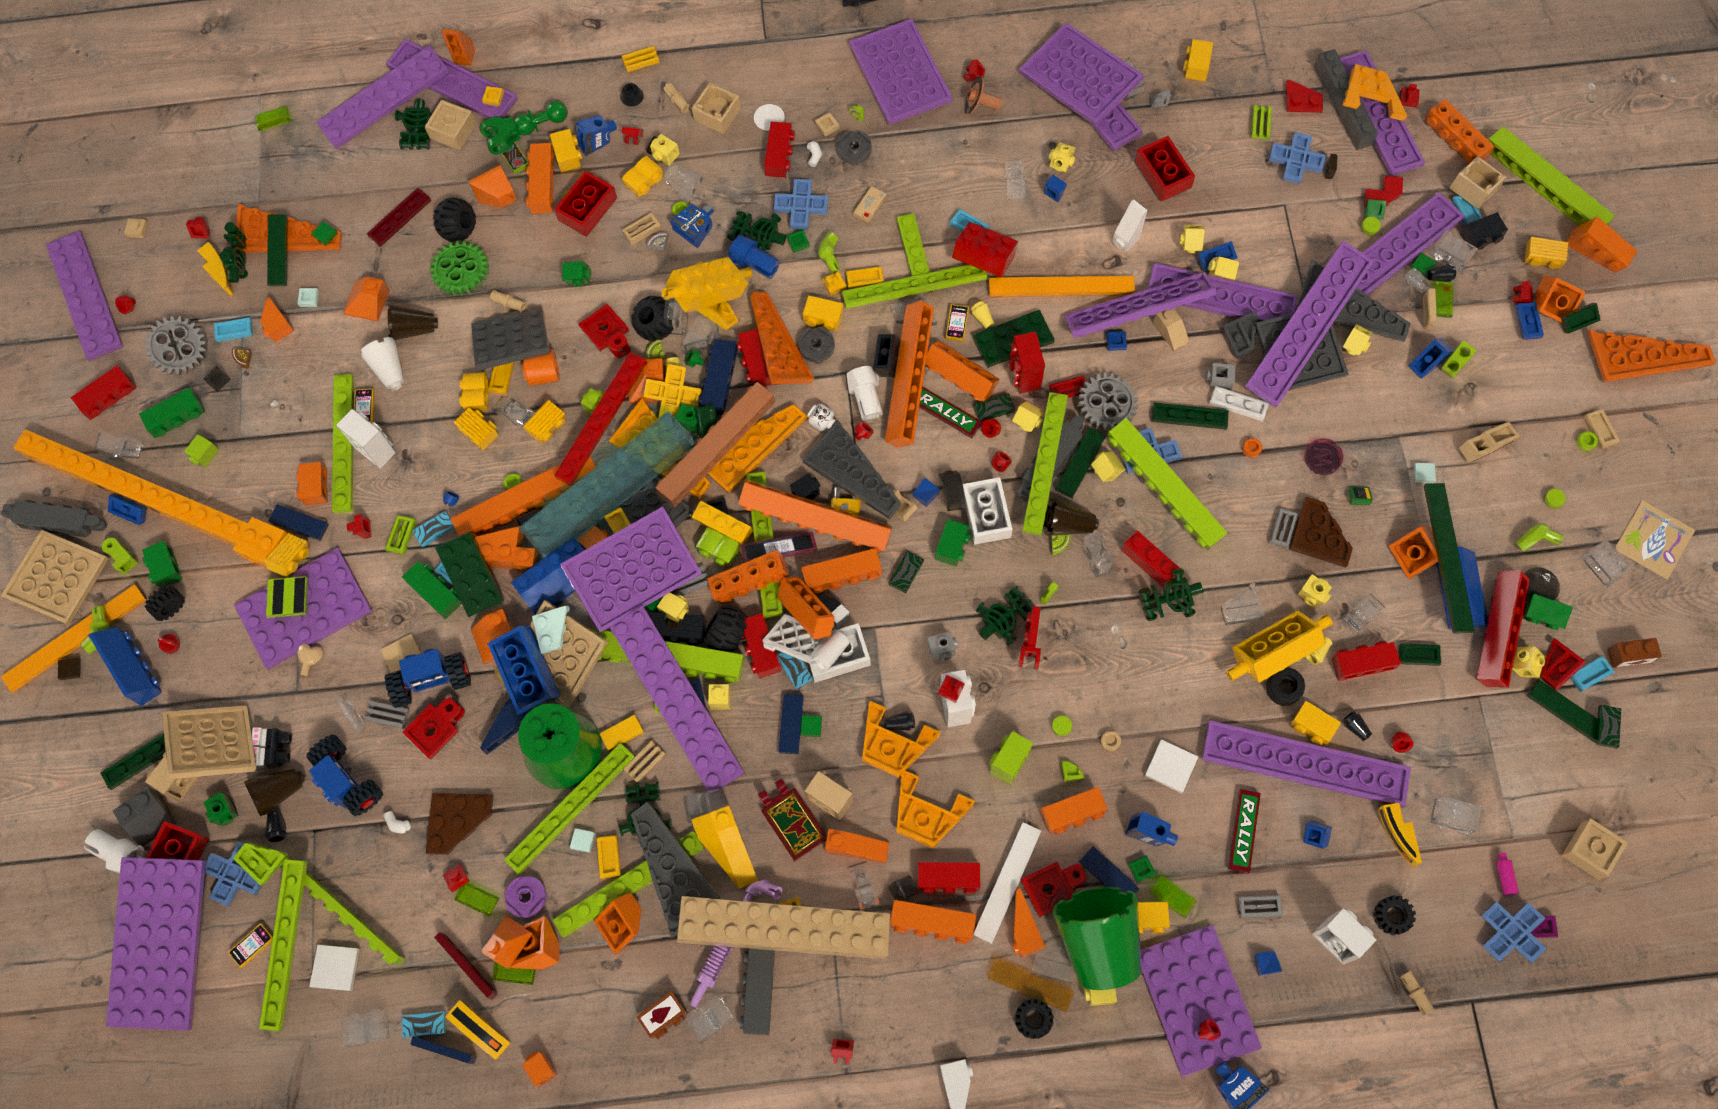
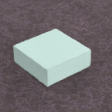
M299 288L298 306L317 307L318 288Z
M1415 463V483H1435V463Z
M575 828L570 849L591 853L595 833Z

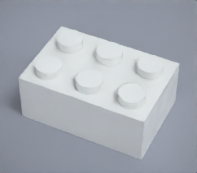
M351 409L336 426L358 452L381 469L395 454V451L392 449L393 444L387 439L388 437L376 423L373 422L371 424L367 416L362 412L357 413Z
M1000 477L963 484L962 495L973 544L1011 538L1013 529Z
M859 623L834 630L843 633L848 638L849 645L826 673L816 672L812 668V664L809 663L814 683L871 666ZM811 638L802 640L803 645L812 643ZM824 638L814 639V642L821 641ZM814 648L804 650L805 654L810 656Z
M965 670L941 674L940 687L946 675L965 683L956 703L941 696L947 727L970 724L976 707L975 697L970 695L972 687L970 675L966 676Z
M1344 908L1328 916L1312 933L1343 965L1359 959L1376 941L1373 937V932L1367 926H1362L1357 921L1354 913L1350 910L1346 911Z

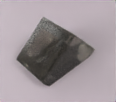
M216 366L203 380L218 392L231 379Z
M910 875L898 879L888 886L894 900L906 901L919 894Z

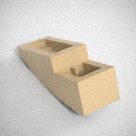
M1507 422L1483 432L1480 436L1467 440L1459 449L1470 464L1510 444L1520 436L1511 423Z

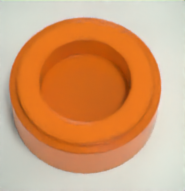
M1249 438L1244 442L1242 451L1245 456L1255 458L1261 453L1262 444L1255 438Z

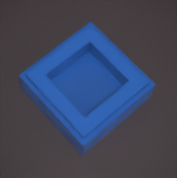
M1125 331L1107 332L1108 351L1127 349Z

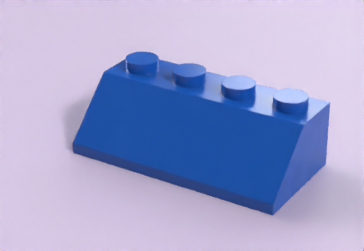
M574 537L511 582L535 615L544 600L556 606L575 592L560 566L561 563L584 551Z
M1458 547L1474 628L1487 627L1488 618L1475 552ZM1438 562L1437 569L1446 612L1448 629H1452Z
M519 626L487 643L517 715L529 712L537 706L549 704L561 698L545 658L540 652L539 644L531 626Z
M117 627L93 632L88 635L125 697L143 706L162 693L159 688L161 685L159 680L151 675L150 671L152 669L150 665L142 660L141 656L143 654L137 646L133 645L132 641L134 639L128 631L124 632Z

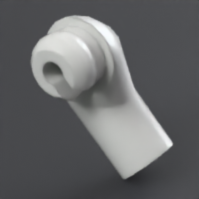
M812 141L807 144V149L812 153L808 164L811 167H815L822 156L819 144Z
M393 811L383 815L392 832L403 834L410 830V822L408 820H396Z

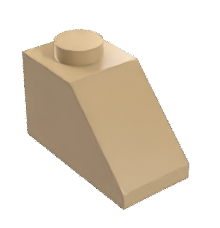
M1175 309L1161 311L1155 315L1153 324L1173 352L1189 343L1182 318Z

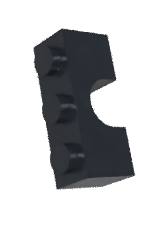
M647 612L664 641L673 643L687 642L688 645L697 646L699 643L704 644L705 616L685 614L684 623L679 628L673 629L667 626L668 617L666 613Z

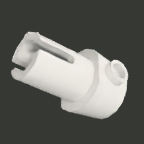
M862 366L849 371L846 374L850 394H855L861 419L872 420L878 418L879 415L883 414L875 388L879 385V376L874 373L871 366Z
M101 829L92 831L85 840V843L88 844L84 846L85 850L105 861L106 869L120 874L121 857L144 858L145 850L141 845H135L126 838L118 840Z

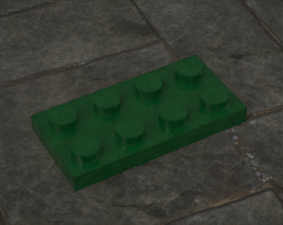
M1040 309L973 334V340L987 368L1010 360L1009 353L1011 352L1014 336L1036 332L1040 348L1050 345L1055 341Z
M471 531L435 547L468 618L504 601Z

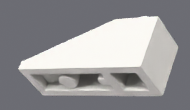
M1134 199L1121 219L1112 241L1117 248L1125 252L1140 239L1147 214V209Z
M964 1059L941 1065V1074L950 1109H965L971 1082L970 1077L973 1076L971 1064H966Z

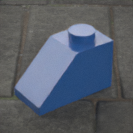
M1442 337L1437 338L1408 366L1422 379L1442 364L1455 350Z

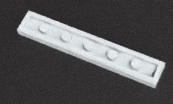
M1024 822L1022 823L973 936L990 944L993 943L1041 830Z

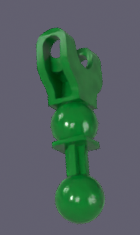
M555 100L546 106L544 112L534 116L528 110L529 114H519L514 121L512 117H492L483 121L480 124V131L484 137L490 138L487 143L490 153L499 155L510 150L514 141L516 142L521 139L520 135H530L534 129L539 132L538 124L548 120L553 123L563 122L568 115L566 105L561 101Z

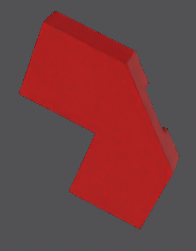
M1385 176L1383 191L1366 189L1364 208H1366L1367 199L1387 201L1386 206L1393 200L1398 199L1403 193V177Z

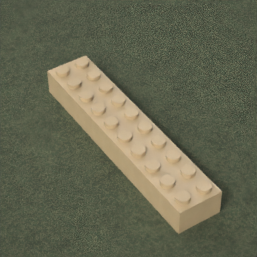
M682 896L677 943L885 959L888 957L890 914Z

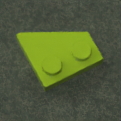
M247 842L233 859L261 886L268 882L289 854Z

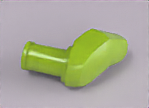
M828 232L819 245L818 254L820 259H824L832 274L841 269V266H839L834 256V246L838 241V237L833 232Z
M1539 523L1523 534L1515 543L1525 552L1543 539L1559 546L1561 544L1559 540L1563 541L1564 535L1549 529L1547 524Z
M96 606L97 611L95 607L91 608L93 622L90 624V633L109 629L110 625L105 620V607ZM89 636L81 643L83 649L89 654L97 650Z

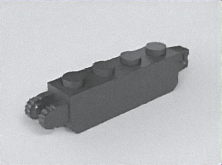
M1080 415L1075 416L1070 423L1065 422L1062 426L1052 481L1081 443V430L1084 419ZM1037 455L1034 457L1033 465L1030 469L1027 467L1021 475L1022 484L1017 492V496L1024 501L1029 499Z
M24 500V502L15 501V504H4L0 514L5 518L11 519L13 523L22 529L44 530L50 533L80 537L89 536L91 531H103L107 526L105 521L91 514L87 508L78 507V509H74L63 504L59 507L48 502L37 504L31 500Z

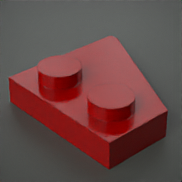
M1287 79V112L1322 113L1323 94Z
M1554 638L1551 642L1549 654L1546 656V663L1542 668L1540 678L1557 691L1586 663L1584 659Z

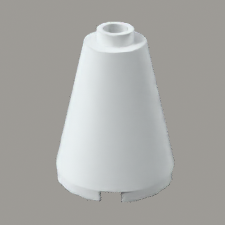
M392 337L383 338L384 341L380 343L378 340H375L363 347L360 355L387 389L392 391L398 390L402 387L404 378L396 342Z

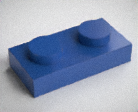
M1232 241L1197 254L1202 271L1208 269L1210 261L1215 257L1220 256L1230 260L1238 258Z
M1536 302L1517 304L1515 309L1523 340L1541 339L1544 333Z
M115 493L109 495V513L137 525L145 523L146 506Z

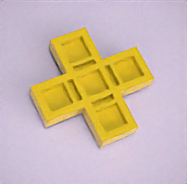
M667 364L664 382L651 379L645 380L643 398L661 401L658 419L675 422L674 419L681 404L699 406L698 400L701 389L683 386L686 367Z

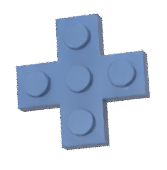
M1295 132L1291 146L1273 143L1269 161L1286 165L1282 180L1300 184L1304 170L1317 173L1322 172L1326 155L1309 151L1312 136Z
M794 179L793 194H775L774 213H791L790 228L808 230L810 214L827 215L828 196L811 195L812 180Z
M1152 428L1139 431L1166 463L1182 458L1176 440L1158 444ZM1122 458L1127 474L1133 473V465Z
M237 843L229 860L214 853L209 855L205 864V873L218 879L209 899L230 907L239 888L258 895L262 885L260 886L233 859L244 843Z
M1498 902L1482 915V918L1497 931L1483 945V948L1499 963L1514 948L1531 964L1547 950L1531 934L1545 920V917L1529 902L1514 917Z

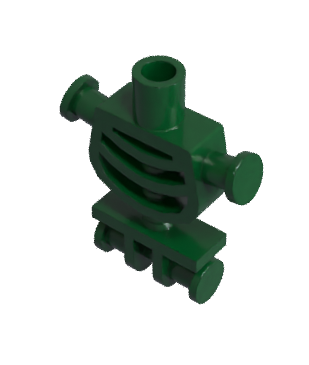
M421 99L415 100L414 108H406L404 113H400V111L395 112V120H402L405 129L409 131L400 132L402 139L399 140V146L401 150L404 148L413 150L414 146H416L417 150H421V148L430 149L431 139L428 136L425 125L433 113L430 112L429 108H425V101Z
M737 211V218L733 220L734 225L730 227L731 232L727 234V238L734 241L737 238V234L746 236L749 233L751 239L758 242L757 247L763 251L770 250L773 243L784 245L786 241V235L778 233L777 222H780L781 218L777 214H772L771 220L761 218L750 227L752 215L749 213L746 215L742 211Z
M228 222L224 227L228 234H224V238L230 243L231 247H224L220 253V259L223 261V266L228 270L227 281L238 283L239 278L244 279L248 276V272L245 270V256L241 250L246 249L244 244L246 236L233 222Z
M1175 569L1172 571L1175 579H1170L1165 583L1163 596L1158 597L1154 585H1151L1153 595H1149V588L1140 589L1138 594L1142 597L1140 600L1141 604L1145 605L1143 611L1147 614L1146 620L1153 621L1157 619L1158 616L1154 613L1155 610H1158L1160 617L1163 618L1164 614L1161 607L1163 603H1167L1174 612L1185 611L1184 616L1187 618L1193 616L1196 611L1191 608L1194 606L1192 596L1204 593L1201 582L1189 585L1186 577H1183L1184 570ZM1175 600L1177 604H1172L1171 601Z
M1015 586L1009 593L1004 595V599L1010 605V608L996 603L988 609L984 606L983 602L980 603L976 612L983 614L982 621L986 625L978 631L979 635L984 640H987L992 634H995L999 639L1004 637L1007 645L1014 643L1017 640L1011 634L1016 626L1014 613L1017 612L1026 621L1027 613L1024 609L1032 612V601L1030 599L1025 600L1026 594L1024 592L1021 593L1018 590V586ZM1008 618H1010V620H1011V622H1012V626H1011V627L1009 626V623H1008V620H1007Z
M656 781V784L645 782V787H640V783L630 787L626 785V795L629 797L626 798V802L628 804L640 803L641 807L646 802L661 800L658 794L660 793L659 781ZM642 791H645V796H641ZM650 792H657V794L650 795ZM636 794V797H630V795ZM638 808L629 812L627 816L628 824L618 825L621 836H624V833L631 832L633 836H638L631 814ZM653 808V809L656 811V813L659 815V817L662 819V815H661V813L658 811V809ZM672 819L662 820L668 829L671 830Z

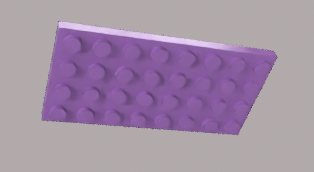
M121 857L106 1027L167 1030L192 1029L206 860Z

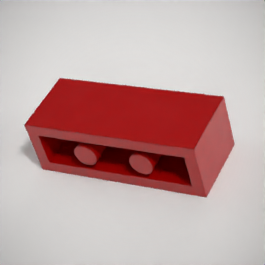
M771 121L764 162L765 176L786 178L787 171H790L791 160H789V156L793 154L791 141L795 140V130H792V123Z
M758 329L738 334L739 341L736 343L738 351L743 352L744 357H741L743 368L747 367L748 373H745L748 384L752 383V386H754L758 382L763 387L772 385Z
M116 365L70 398L81 413L89 420H92L107 408L115 405L124 396L129 395L137 387L127 374Z
M1138 530L1123 545L1122 552L1163 588L1168 580L1175 579L1172 571L1181 569Z
M763 613L745 618L746 621L744 620L747 626L744 629L745 633L742 638L746 637L748 644L744 646L747 656L752 655L754 661L750 663L753 674L757 673L760 679L781 672L776 652L764 648L762 640L769 631Z
M1380 641L1375 643V646L1361 645L1356 647V650L1349 651L1347 648L1338 650L1332 658L1338 681L1396 670L1401 665L1394 642Z
M918 862V890H922L924 894H933L935 890H943L944 894H955V890H964V894H976V891H980V863Z

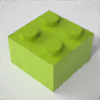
M1014 731L1010 735L1006 734L1000 743V752L995 751L989 764L991 767L990 774L1010 786L1029 756L1033 746V742Z

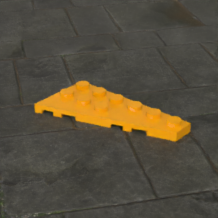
M642 398L609 440L611 445L638 462L642 461L649 469L664 478L669 474L672 466L678 464L686 453ZM704 477L689 494L701 500L711 487L710 482Z
M793 404L775 413L774 416L757 422L707 475L730 494L747 477V474L752 473L808 419L807 415Z

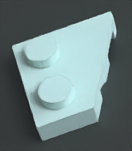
M563 606L532 616L541 654L562 649L563 634L566 631L567 625L565 620L567 612L570 610L569 606Z

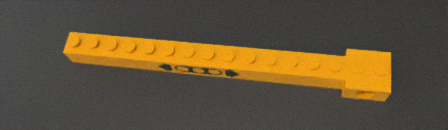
M26 429L13 447L18 453L30 460L110 494L115 493L146 506V509L228 543L234 546L233 551L241 558L267 568L265 563L266 557L287 534L284 530L253 517L249 523L243 522Z

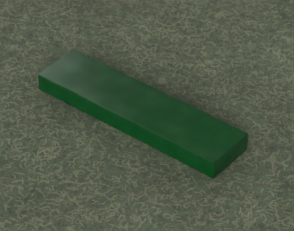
M286 214L268 215V286H287L288 216Z
M1154 402L1152 422L1227 430L1229 410Z
M1089 427L1056 487L1057 492L1073 499L1106 438L1105 434Z
M1538 680L1527 697L1596 743L1597 718L1543 681Z
M164 733L100 772L108 789L113 790L164 758L163 755L166 752Z

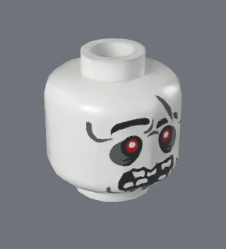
M822 403L814 405L807 415L809 418L808 423L819 431H824L826 428L830 429L835 422L833 419L834 411Z

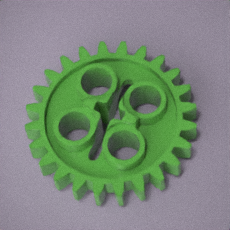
M456 241L455 246L450 242L449 248L442 246L444 251H437L439 256H433L435 262L430 263L432 266L430 269L431 277L436 286H439L441 291L445 290L447 294L451 291L454 296H456L457 292H460L461 296H463L464 291L470 294L471 288L476 291V285L482 286L481 280H487L484 274H489L487 269L489 268L488 259L484 251L480 250L478 245L474 247L472 242L467 245L466 241H463L462 245H460Z

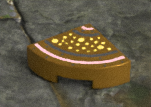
M232 348V357L235 362L241 367L248 369L252 352L247 349Z

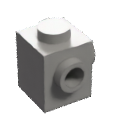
M951 632L927 637L932 661L941 659V661L949 660L955 655V649L958 648L956 638L951 636Z

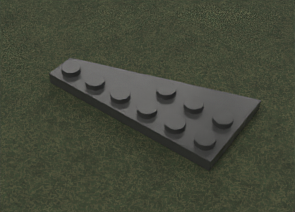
M1313 259L1310 262L1298 306L1324 269ZM1358 288L1354 290L1333 322L1350 328H1354L1358 324L1373 332V334L1402 342L1406 341L1411 324L1395 312L1383 307L1378 301H1374L1366 296L1367 294Z
M838 420L803 459L805 465L888 519H891L902 506L900 500L890 487L887 486L881 475L874 469L871 462L858 445L854 443Z
M646 802L634 811L631 817L649 866L671 938L673 939L678 933L682 896L710 899L721 898L650 803Z

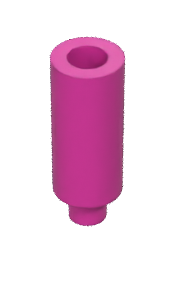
M1499 853V861L1496 862L1503 895L1519 894L1512 860H1508L1506 853Z

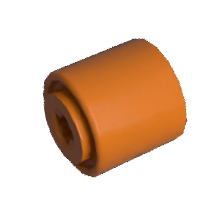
M549 349L550 353L522 360L524 378L529 386L560 381L559 367L554 349Z

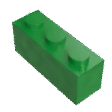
M189 387L139 413V416L146 430L154 438H157L174 428L181 427L192 419L198 418L201 414L205 413V410L198 396Z
M418 561L402 578L433 609L446 619L462 603L458 599L456 591L453 588L449 590L445 586L447 583L440 576L436 578L432 574L434 570L427 563L423 566Z

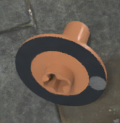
M978 76L973 81L967 92L965 103L967 114H972L978 104L999 110L1002 106V98L983 92L984 79L981 76Z

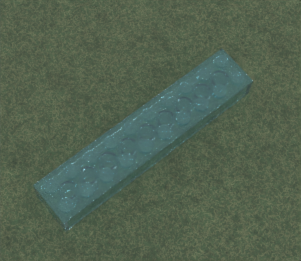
M668 411L520 526V531L544 559L573 537L575 539L579 538L598 521L603 519L605 515L612 512L687 451L695 446L692 436Z

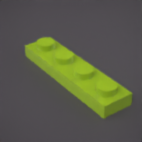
M915 214L898 216L897 223L911 276L930 273Z

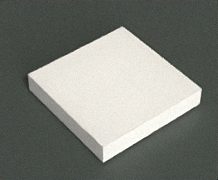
M1160 740L1145 777L1182 794L1198 756L1164 740Z
M317 945L309 987L352 991L360 949Z

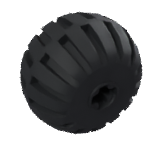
M454 197L441 201L434 210L433 224L436 227L435 230L445 240L451 242L463 241L472 234L476 225V215L471 205L465 200Z
M660 296L645 297L633 309L634 313H632L631 317L633 328L645 340H662L664 337L671 334L670 331H673L675 327L673 326L676 324L675 310L667 300Z
M732 605L721 606L707 626L704 634L705 641L713 650L733 651L745 633L744 629H746L747 624L744 620L746 621L745 618L747 616L738 607Z

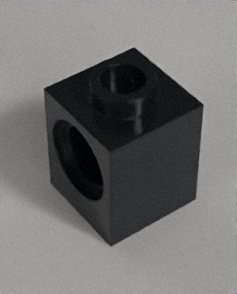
M809 473L790 485L791 493L809 500L820 495L819 487L821 485L816 477L812 478Z

